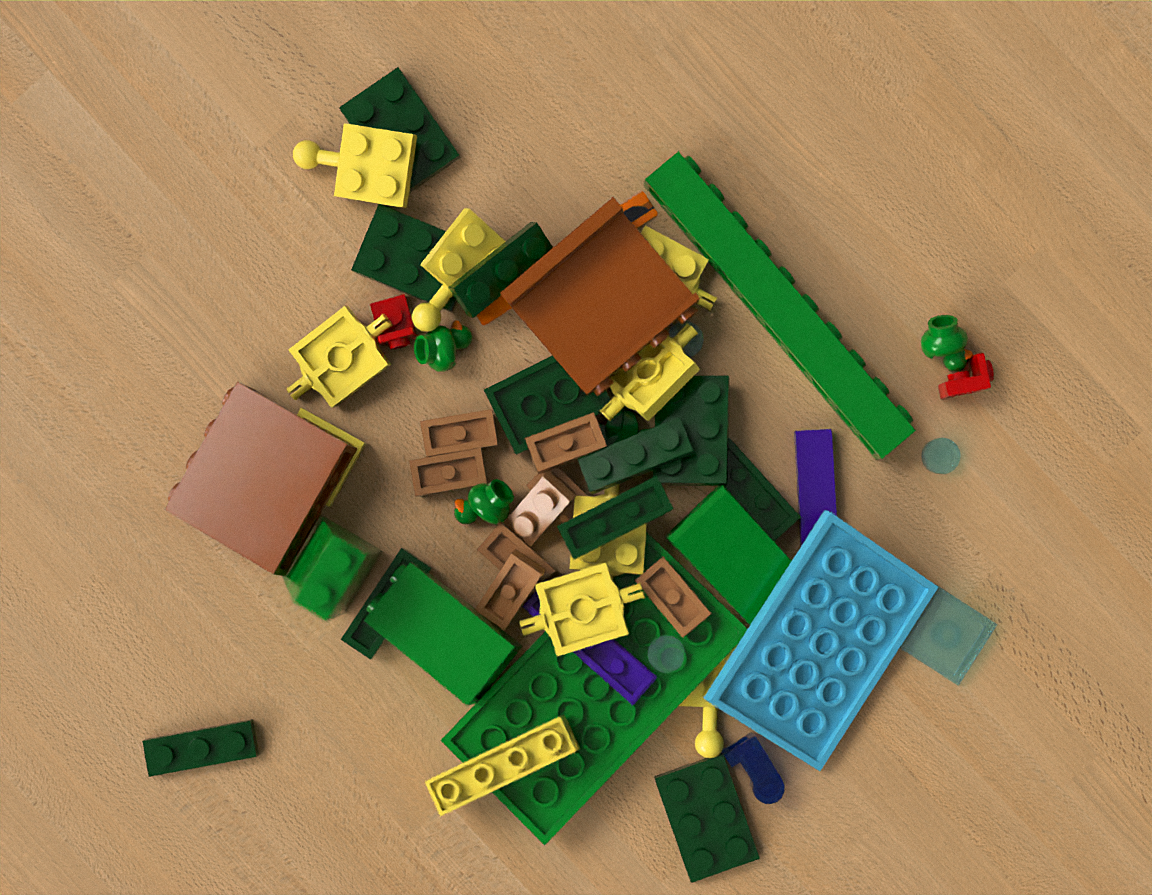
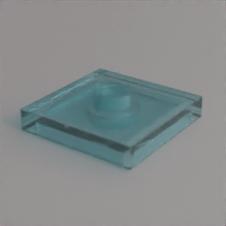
M938 586V589L900 646V649L959 686L998 624Z

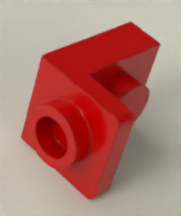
M402 294L370 303L374 321L382 314H385L388 317L386 321H391L393 325L377 336L379 344L383 347L389 345L390 350L411 345L409 339L416 338L417 333L406 295Z
M978 353L969 358L973 377H970L969 371L947 375L948 381L938 385L940 399L982 392L991 388L990 382L994 380V372L990 360H985L984 353Z

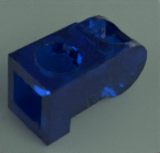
M750 732L722 750L731 767L739 763L742 764L750 777L752 793L760 802L773 804L782 798L785 792L784 782L753 732Z

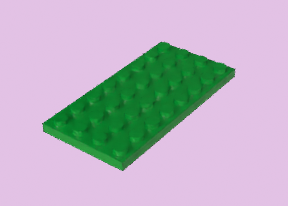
M647 532L643 573L664 557L709 610L711 615L683 638L645 592V598L624 604V618L629 634L614 639L658 677L634 705L630 704L573 652L557 656L552 639L545 631L440 740L464 763L565 715L580 749L492 791L544 846L734 649L748 630ZM622 574L613 577V582L620 590L638 584L635 580L641 575ZM643 589L629 593V595L642 592Z

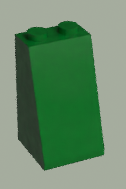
M723 486L715 487L664 536L749 626L791 563L789 557Z
M320 514L287 575L282 577L293 602L327 622L346 613L381 555L382 550Z
M412 562L408 566L402 564L389 581L393 585L386 594L382 595L379 593L368 605L366 610L370 614L364 621L466 706L476 704L523 646L496 624L477 612L474 607L420 565Z

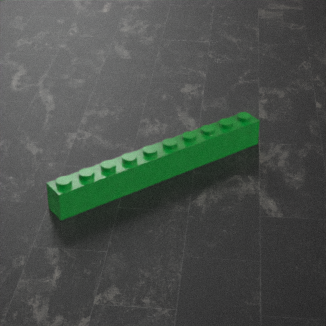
M678 151L645 179L644 187L702 256L709 259L708 263L876 460L883 459L916 431L910 424L913 422V418L903 406L898 405L895 407L889 400L887 395L890 392L879 378L874 377L872 379L863 369L866 363L855 350L851 349L848 351L839 341L843 338L839 330L831 322L828 321L825 324L816 314L819 310L816 303L807 294L801 296L793 287L795 280L788 270L783 266L777 268L769 257L772 253L766 244L759 238L755 241L746 231L748 224L737 211L731 213L722 203L725 198L720 190L713 183L707 185L699 176L702 171L697 163L690 156L684 158Z

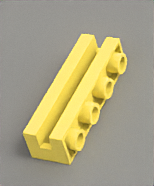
M565 715L441 773L425 781V784L439 815L442 816L579 750L580 747Z

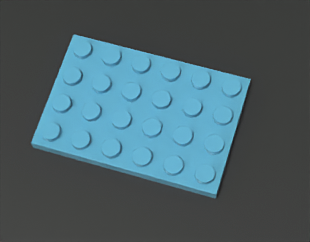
M824 510L709 688L704 699L818 771H821L933 597L938 586L836 515Z

